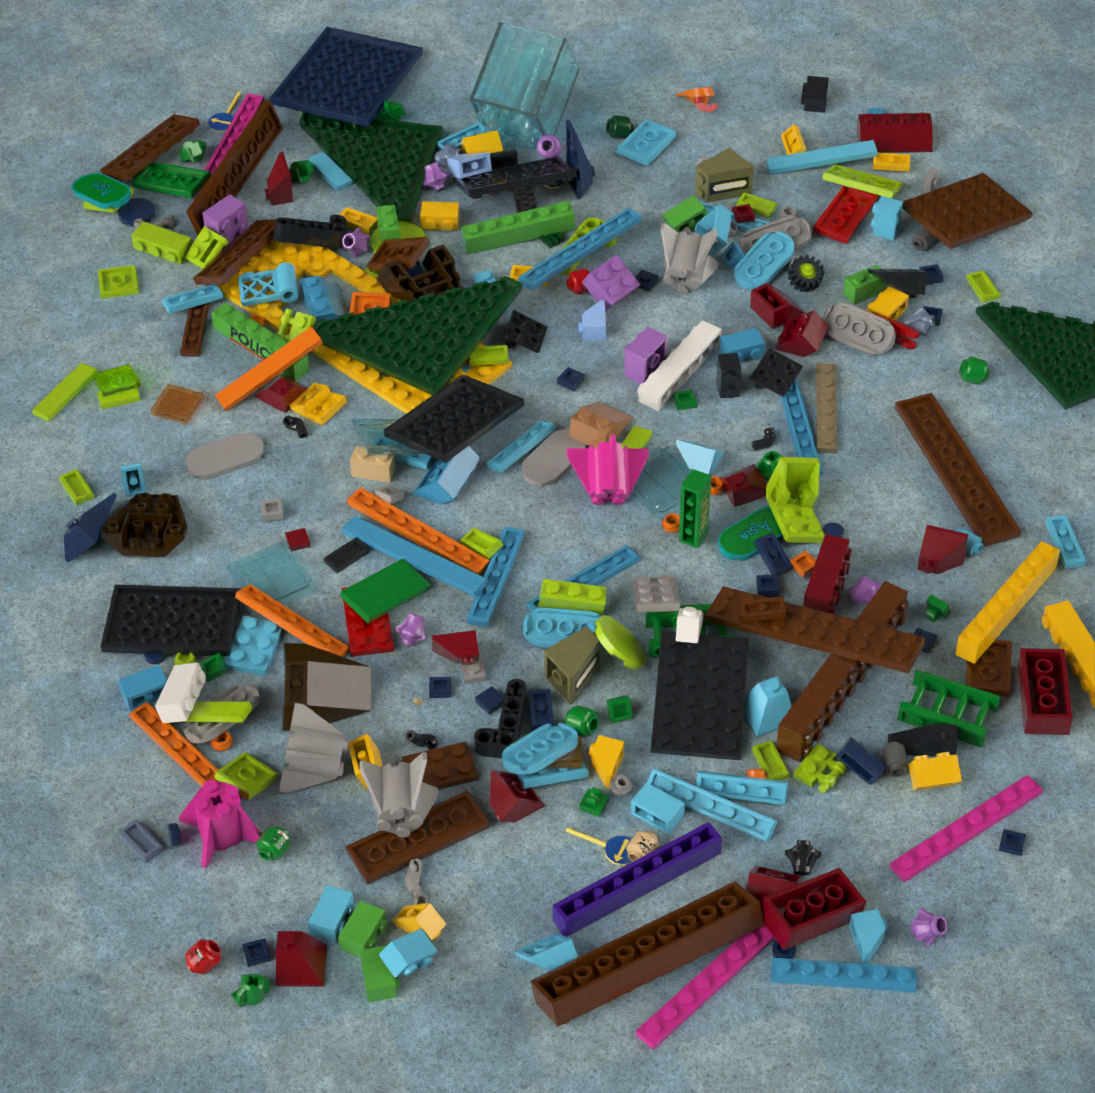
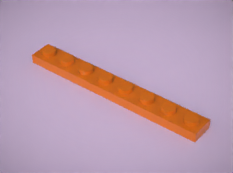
M361 487L347 499L349 506L450 562L478 575H481L488 568L490 560Z

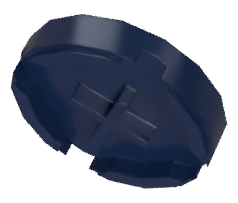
M133 198L118 209V216L123 224H130V226L135 227L134 221L136 219H142L147 223L151 222L153 216L155 217V209L151 201L143 198Z

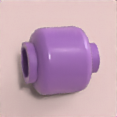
M544 135L537 143V150L544 158H554L560 155L562 144L555 136Z

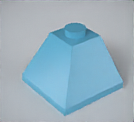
M686 440L676 441V445L689 469L706 474L714 473L724 451Z
M778 676L758 683L745 696L743 717L756 738L777 731L779 723L792 707L788 692Z
M558 933L549 935L514 951L516 956L549 971L578 958L572 939Z

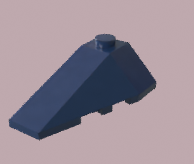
M566 120V162L574 167L577 172V177H573L568 182L577 199H581L593 184L595 171L587 159L570 120Z
M112 493L77 519L74 517L67 523V530L64 534L65 560L67 562H70L96 543L117 495L115 493Z

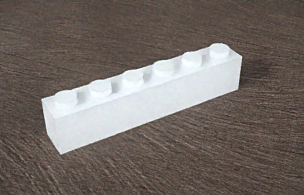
M703 320L697 326H694L691 333L682 339L680 345L671 351L669 357L660 363L656 371L651 372L649 378L640 384L637 391L639 394L638 402L659 411L673 396V393L677 392L719 346L722 329Z

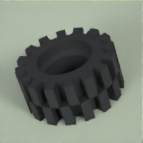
M531 188L515 191L514 201L516 202L517 213L538 208L534 192Z

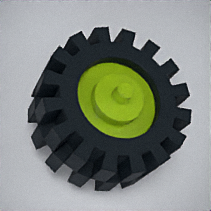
M802 255L799 259L796 258L788 271V280H791V286L795 284L794 289L797 290L799 287L801 288L800 292H803L804 289H806V292H810L811 289L815 290L816 287H819L825 273L823 264L819 266L821 262L819 259L814 261V256L809 259V255H806L805 258Z

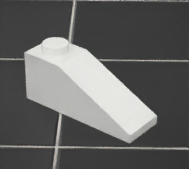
M693 607L679 609L676 641L698 643L704 619V613L701 610H696Z

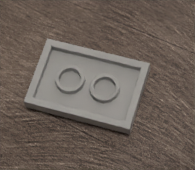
M661 575L655 578L648 576L632 578L637 613L679 611L680 601L675 577Z

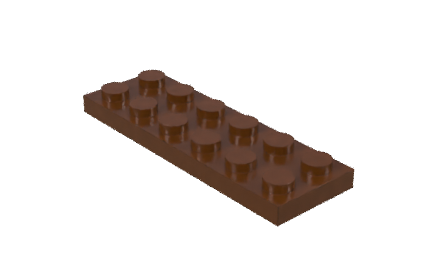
M173 114L100 170L101 173L113 179L131 180L134 175L143 171L147 165L156 161L160 155L168 152L173 145L181 142L186 135L194 132V129L200 126L199 120Z
M276 219L256 220L193 278L195 284L207 286L228 283L233 275L239 273L240 269L251 261V258L259 254L264 246L271 243Z
M464 791L432 806L423 824L415 831L410 832L408 837H399L395 833L380 830L345 847L347 854L366 884H370L408 866L412 859H414L415 863V858L421 860L489 828V821L469 792Z

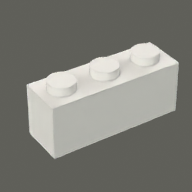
M199 663L174 665L155 705L162 723L187 721L206 681L205 673L201 670Z

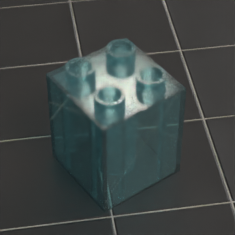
M499 22L469 98L477 114L476 118L486 127L484 133L498 130L501 141L505 139L506 135L518 138L517 142L529 149H537V143L544 135L555 136L580 71L567 39Z

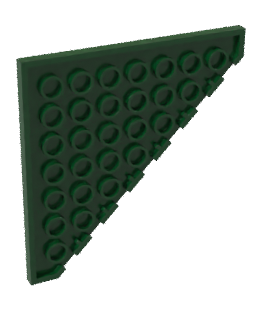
M303 112L299 120L300 127L352 179L356 186L376 207L395 205L398 221L411 223L424 187L423 183L426 176L424 167L433 162L437 151V142L440 141L443 134V126L375 118L368 127Z
M507 276L500 277L499 281L479 282L465 289L458 287L446 290L444 294L434 296L433 293L420 296L418 300L407 302V300L392 303V306L385 308L378 306L365 309L364 313L355 315L354 313H348L330 321H327V319L319 320L313 329L323 341L321 345L430 395H434L450 383L521 292L523 283Z
M993 301L976 308L978 317L1065 410L1095 398L1094 321L1093 324L1081 322L1079 318L1066 316L1064 319L1054 317V313L1044 311L1034 313L1027 311V308L1013 305L1011 308L1000 306V303Z

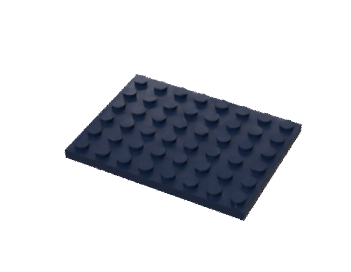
M326 27L271 95L270 100L272 105H277L278 107L290 108L295 111H303L312 115L325 116L369 127L384 107V102L389 100L421 57L423 48Z

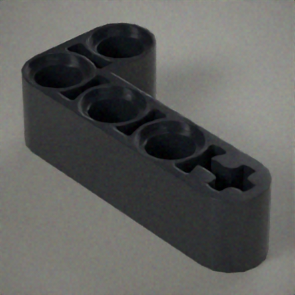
M331 215L329 222L277 218L275 220L273 239L284 243L343 248L342 239L348 232L347 221L341 215Z
M512 679L507 684L498 729L480 728L475 732V752L478 755L502 759L503 750L519 740L527 701L526 683L522 679Z

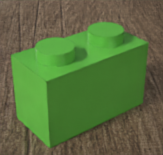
M693 195L664 213L663 218L668 226L680 233L686 227L691 231L694 230L696 224L707 215L706 208Z
M395 205L376 207L381 244L384 240L400 239Z
M878 265L845 277L843 294L853 305L875 297L880 292L886 290L887 284L868 273V269H881Z
M359 901L338 936L339 948L361 957L360 950L376 947L379 934H384L388 926L385 910Z
M386 946L360 950L368 1002L397 998L396 989L400 988L399 976L395 978L379 956Z

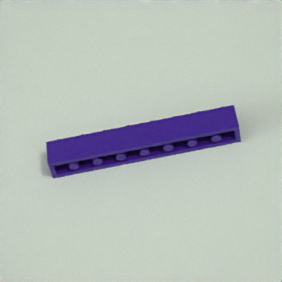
M710 822L699 826L553 904V922L561 933L568 937L721 854L722 837Z

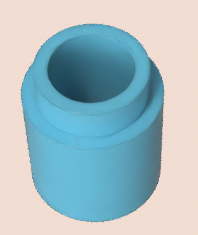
M957 528L955 531L969 534L966 554L970 556L979 554L983 548L982 538L966 529Z

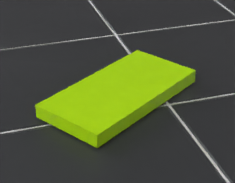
M833 164L823 173L822 180L888 198H893L902 189L903 185L902 182L837 164Z

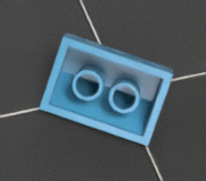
M318 275L299 279L301 296L308 315L316 317L314 326L319 320L327 319V321L338 319L340 315L349 313L338 285Z
M468 446L446 463L435 458L413 491V494L440 504L448 501L453 502L459 496V490L468 482V476L476 470V464L480 457Z

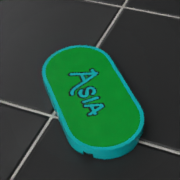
M102 173L86 174L75 180L72 184V190L76 197L101 209H109L111 206L113 208L121 207L131 198V191L128 185Z
M770 506L761 507L725 528L719 534L718 549L724 557L734 560V558L740 559V561L748 560L759 554L754 545L756 538L771 533L775 534L778 541L784 538Z

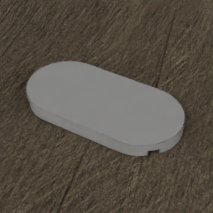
M788 216L745 232L742 235L739 246L744 254H746L763 235L783 232L792 238L794 248L797 250L809 243L811 239V226L803 218L801 220L797 216Z
M841 302L834 306L832 305L823 315L822 319L828 324L826 331L828 337L868 355H883L895 343L896 333L888 320L849 303Z
M561 429L551 433L523 461L522 473L524 479L534 486L555 484L572 468L567 459V448H586V444L569 437L570 429Z
M239 433L197 447L189 452L185 459L187 472L195 478L197 476L200 479L207 480L257 463L261 459L262 454H264V444L254 434Z
M243 684L244 687H230L211 702H250L253 707L252 711L259 704L261 695L255 685ZM186 722L184 734L189 742L205 743L220 736L236 722Z

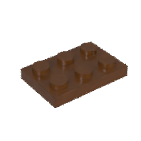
M427 237L384 240L366 266L370 271H381L384 264L399 260L405 269H411L416 265L430 242Z
M995 640L975 664L966 661L965 685L991 692L998 696L1009 697L1011 688L1012 641Z
M467 741L423 751L427 753L423 783L437 787L440 790L478 780V773ZM422 752L402 756V762L411 763Z

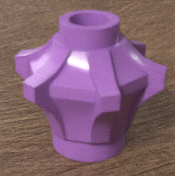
M438 162L424 167L426 171L424 186L435 188V191L446 187V180L451 175L444 171Z
M356 228L353 233H348L343 237L342 243L346 251L350 250L354 257H358L362 252L369 251L367 245L370 236L362 233L361 228Z
M863 575L854 587L849 588L854 604H868L880 588L878 581L874 582L866 575Z
M408 613L404 622L396 627V631L403 638L402 643L415 646L416 642L427 640L424 630L425 617Z
M924 908L918 909V916L916 919H912L911 932L915 935V940L924 941L926 946L932 945L935 938L944 935L947 931L945 918L928 913Z

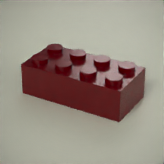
M825 534L804 595V607L835 614L836 609L833 607L839 604L841 593L838 592L844 589L846 578L843 577L849 574L851 563L847 562L850 561L852 549L849 548L850 539Z
M1020 648L1017 668L1024 734L1069 735L1073 716L1065 649Z
M839 867L764 897L761 911L765 926L781 947L786 950L849 924L851 914L863 912L867 901Z

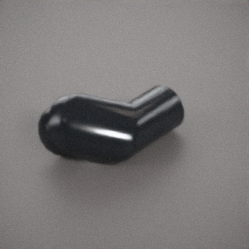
M290 415L284 417L283 424L286 428L297 431L300 439L308 436L302 419L291 417Z
M766 428L762 439L752 441L754 451L769 448L773 445L776 439L774 428Z
M409 730L405 735L407 741L418 747L426 746L429 750H432L438 745L436 737L432 734H418Z

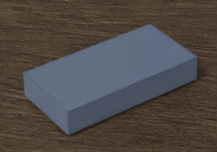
M137 819L118 831V836L145 863L164 851L163 845Z

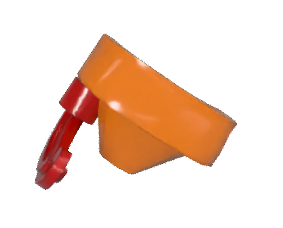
M712 87L695 88L676 94L677 97L682 96L694 103L703 112H713L718 107L716 103L712 106L708 105L710 97L715 96Z

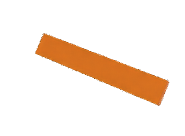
M309 327L221 390L215 397L226 411L230 410L318 347L323 341L315 330Z
M249 584L236 592V599L306 644L342 657L349 652L350 647L253 585Z
M145 702L129 713L130 718L202 787L208 780L218 781L215 779V772L218 769L170 723H162L158 712L148 702Z

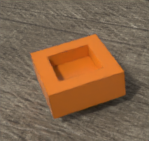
M805 550L791 559L790 562L793 566L792 569L805 578L812 573L816 559Z

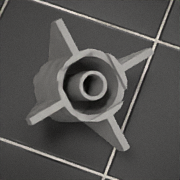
M663 223L661 227L665 253L663 259L665 268L663 282L677 289L678 293L683 294L699 288L718 269L719 262L708 254L718 231L714 229L703 236L694 232L693 235H687V232L678 233L666 223Z
M295 703L290 731H294V733H289L285 754V762L288 764L284 763L279 792L291 793L336 779L337 776H342L344 760H341V755L346 754L348 738H344L342 732L306 705Z
M422 752L411 763L399 762V766L391 767V763L380 767L364 760L360 761V772L372 796V805L377 813V828L379 830L395 833L399 837H408L410 832L415 831L423 824L424 819L438 797L437 787L422 782L427 763V753Z

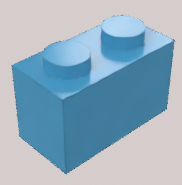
M754 328L721 336L719 350L721 354L738 353L741 363L764 357L765 342L758 329Z
M160 665L147 668L118 680L120 693L129 711L135 710L145 702L150 704L158 701L167 682Z

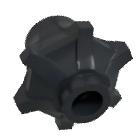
M797 840L794 847L785 850V855L791 862L793 874L811 875L815 862L821 857V852L815 850L810 845V841Z

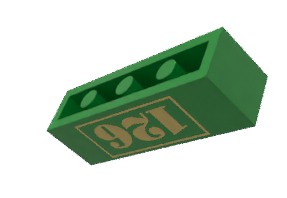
M692 469L681 485L679 542L698 549L709 531L712 476Z

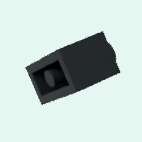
M807 76V83H803L802 93L804 94L801 96V104L804 105V111L825 113L829 77Z
M738 353L718 354L716 383L720 398L740 397L741 365Z

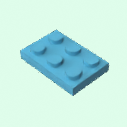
M645 119L617 147V154L648 166L676 137V131Z
M243 616L233 640L231 654L226 657L224 662L226 669L266 676L284 629L271 620Z

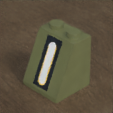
M728 148L696 166L695 194L707 203L741 197L743 192L752 194L754 166L731 148Z
M588 627L579 630L544 650L545 678L570 705L575 702L600 667L601 642L596 633L592 632Z

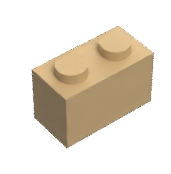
M355 446L350 458L351 476L391 483L396 470L395 453Z

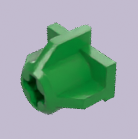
M385 101L384 107L376 117L399 121L400 117L405 115L404 106L394 101Z
M202 140L186 141L183 144L182 150L178 151L182 163L190 159L192 163L202 161L203 155L206 152V142Z
M309 160L294 161L289 169L291 182L298 180V183L308 182L313 173L314 164Z
M776 451L767 452L757 463L758 470L764 479L771 478L780 457H784Z
M244 974L241 976L242 988L233 992L231 997L239 1007L246 1004L257 1005L262 1002L264 994L270 990V980L258 974Z

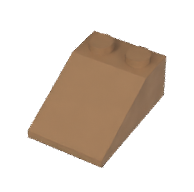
M597 401L581 407L571 418L569 437L589 446L593 445V448H596L598 443L608 442L611 434H615V438H617L633 417Z

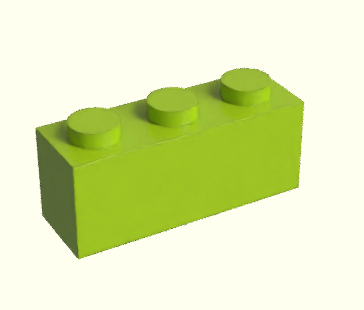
M144 221L131 234L133 248L136 250L144 251L155 257H161L179 264L186 260L184 256L192 245L191 237Z
M543 579L538 608L550 607L596 612L602 616L605 608L607 587Z

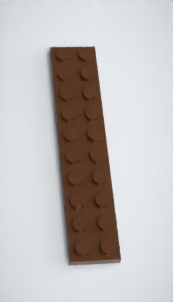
M264 100L187 209V216L197 235H199L204 227L203 212L228 195L236 198L283 130L271 100Z
M928 393L895 402L896 411L973 533L982 538L983 547L1020 537L1021 530L934 395Z
M725 586L721 588L705 614V619L708 622L908 674L925 644V637L788 602H784L786 618L743 623L740 602L766 599L768 597Z

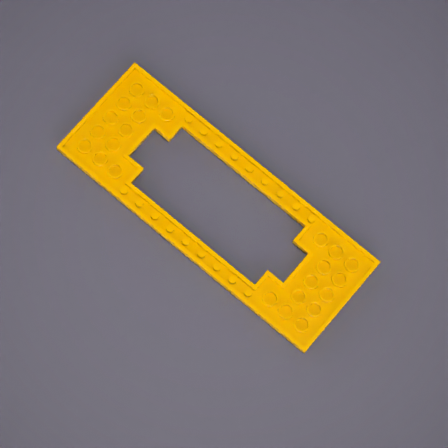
M274 239L271 240L270 244L264 246L259 254L251 258V261L244 265L239 273L233 275L228 283L224 285L216 284L224 297L242 307L238 276H242V273L247 272L258 273L274 270L281 263H291L295 267L296 280L304 274L309 277L318 275L325 278L330 273H333L363 293H386L377 278L326 247L284 243ZM273 277L265 278L263 281L268 283ZM253 281L243 282L246 286H250ZM258 285L255 290L260 291L263 286ZM270 289L265 293V295L275 294ZM249 293L245 299L253 298L255 295ZM391 296L390 306H392V303L399 302L401 300ZM276 300L242 308L252 315L264 317L266 324L279 331L280 319L285 313L281 309L289 303ZM288 325L286 335H289L292 325ZM480 343V344L478 345V347H484V346H485V345L482 344V343ZM321 344L311 351V353L406 414L432 396L391 376L387 378L375 369ZM469 358L465 362L466 366H469ZM509 360V364L469 366L471 368L466 372H463L460 368L450 383L464 374L490 385L512 367V362Z

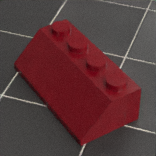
M930 113L858 114V142L874 140L877 153L933 152V126Z

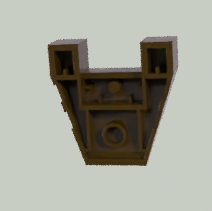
M444 244L428 250L422 262L427 270L425 273L411 277L401 262L396 260L384 264L377 277L378 282L386 293H390L391 296L401 301L407 300V302L418 300L420 296L433 293L434 296L444 294L446 290L461 287L460 275L455 269V260Z

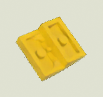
M314 382L289 406L294 412L305 418L324 425L347 403V399L344 395L332 393L329 386Z

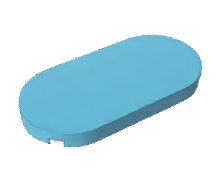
M783 232L763 235L736 264L734 278L737 284L751 290L766 283L769 284L793 257L795 248L792 238Z
M539 607L525 616L522 629L523 635L532 645L549 648L585 627L595 632L597 629L595 621L601 616L592 611Z
M558 723V726L545 724L506 747L502 753V765L507 771L515 774L536 773L577 747V731L572 726L564 723Z

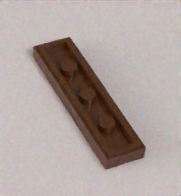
M210 302L188 309L180 350L181 356L200 357Z

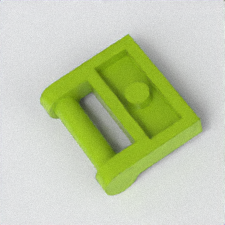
M204 226L184 258L203 269L218 256L224 245L227 246L229 241Z

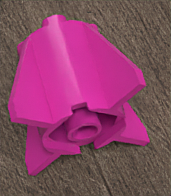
M611 434L608 442L598 443L596 448H593V445L589 446V448H567V459L594 505H602L605 502H613L614 505L624 504L625 499L630 496L649 457L648 449L628 448L626 445L623 448L621 443L616 442L615 434Z
M214 780L206 781L179 816V822L199 828L200 837L203 841L201 864L204 868H207L215 850H227V847L238 845L242 839L256 843L262 835L242 809V796L239 795L238 788L229 783L216 782Z

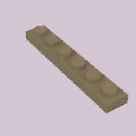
M816 363L817 453H837L836 364Z

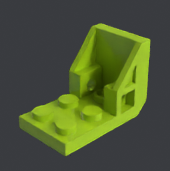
M780 457L766 486V499L786 542L822 543L825 534L812 509L818 497L820 462L818 458Z

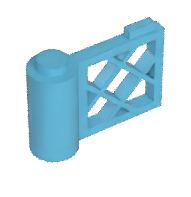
M281 263L274 270L258 273L247 272L242 273V276H238L242 307L276 300L291 303L298 298L296 272L294 265L291 263ZM273 277L268 283L263 281L265 278ZM253 281L250 286L243 284V282ZM258 285L263 286L260 291L255 290ZM269 289L275 292V294L265 295ZM249 293L255 295L253 298L245 299Z

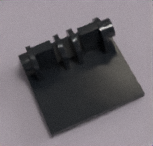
M513 309L504 335L506 338L505 345L511 349L516 344H519L535 353H539L547 326Z
M769 348L749 379L755 382V388L759 390L767 388L784 397L804 366Z

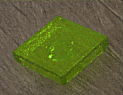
M130 364L92 374L93 381L103 397L141 387L140 380Z

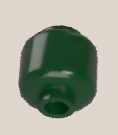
M613 115L606 123V132L609 133L611 138L626 139L634 130V124L631 123L630 118L627 116Z

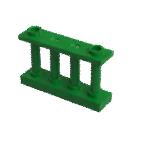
M711 604L680 605L682 609L693 607L704 613L700 634L706 635L705 626L718 625L719 636L736 637V635L728 636L726 626L706 621L705 614ZM679 611L645 612L646 628H653L654 638L649 639V658L659 657L662 627H675L676 632Z
M916 669L913 686H916L917 689L910 703L901 702L897 720L917 727L935 723L958 725V740L982 748L987 733V728L982 726L989 710L998 711L1001 696ZM925 690L938 693L931 710L919 707ZM947 696L959 700L953 717L940 713ZM968 703L981 707L974 724L961 720Z

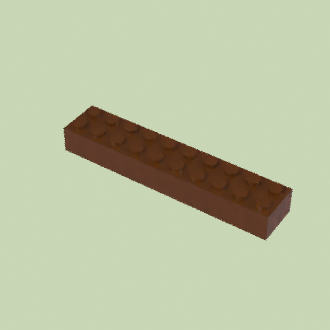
M884 581L856 620L897 630L898 626H903L907 618L905 611L909 604V601H907L908 591ZM830 654L779 723L776 747L778 752L799 763L804 756L807 757L812 751L813 743L815 741L819 742L822 738L824 728L831 726L834 714L841 712L845 699L853 695L856 688L855 685L862 683L866 670L868 668L872 669L874 665Z
M734 881L531 980L530 983L535 1002L557 1027L567 1024L571 1020L587 1014L591 1010L609 1003L613 999L629 993L763 926L764 920L760 902Z

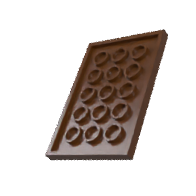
M984 173L905 200L902 206L904 211L950 249L1030 219L1033 214L1025 205L1021 204Z

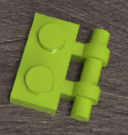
M286 309L284 315L281 316V325L276 335L290 342L309 327L313 328L316 317L296 312L293 319L291 318L293 310ZM288 325H292L289 335H286Z
M817 744L793 772V777L810 787H813L818 782L820 783L819 791L825 793L828 789H832L836 784V779L847 771V766L841 761L835 762L836 753ZM827 769L831 770L829 774L824 775Z

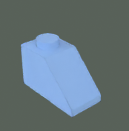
M489 152L468 153L447 158L449 173L452 177L461 179L492 170Z
M600 300L582 313V322H578V333H582L583 340H606L605 300Z

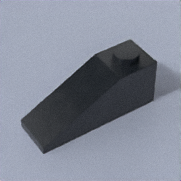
M868 269L869 274L888 286L909 295V298L925 295L926 271L918 269Z
M935 723L888 734V743L898 742L903 744L906 755L936 757V754L944 752L956 755L958 725Z

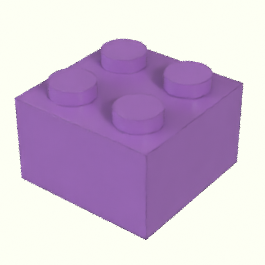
M228 195L203 212L204 226L229 241L227 246L248 229L246 205L232 195Z
M618 255L590 272L582 281L597 302L605 300V311L628 297L640 286Z
M650 327L640 332L636 339L625 347V377L639 384L644 383L649 378L651 372H655L660 363L667 359V336Z

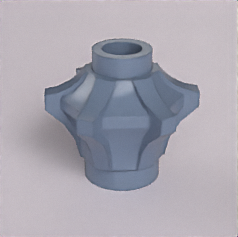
M446 143L442 150L436 152L435 160L439 166L448 167L447 158L461 155L463 151L456 148L455 143Z
M920 307L915 313L905 316V325L918 331L920 335L927 336L929 329L935 326V319L933 315L930 316L927 313V310H924V307Z

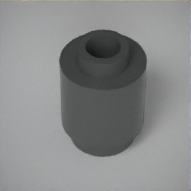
M923 227L912 237V244L915 249L925 251L937 238Z
M898 742L888 743L882 750L884 761L887 765L886 770L893 777L903 776L908 772L907 768L909 767L905 746Z

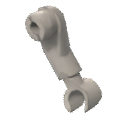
M171 214L163 221L160 220L150 224L165 228V226L171 228L176 225L174 215ZM142 219L134 221L135 230L143 222Z
M416 858L415 863L414 859L410 861L405 876V885L410 894L414 896L413 905L417 904L418 901H423L424 903L428 901V897L421 893L422 890L418 884L423 871V864L420 859Z

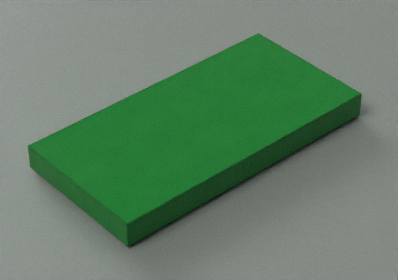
M151 162L131 183L137 189L193 198L209 180L211 172Z
M402 558L342 590L340 597L367 623H370L428 591L431 584Z

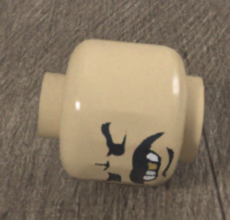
M638 831L627 844L628 858L634 862L660 848L658 836L651 831Z

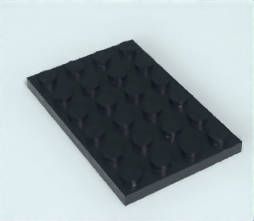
M557 156L494 168L491 171L461 179L453 177V181L468 197L478 199L484 194L498 195L500 191L505 190L507 192H515L521 187L526 189L535 188L536 184L551 185L557 180H561V182L571 181L573 177H577V172L574 167Z
M462 374L385 428L384 436L446 463L525 406L524 399Z
M115 584L100 646L101 652L177 655V653L190 655L192 653L193 655L213 656L220 653L222 656H230L241 602L235 596L236 592L241 590V588Z
M662 631L651 753L740 760L748 638L700 634L698 643L676 641V632Z

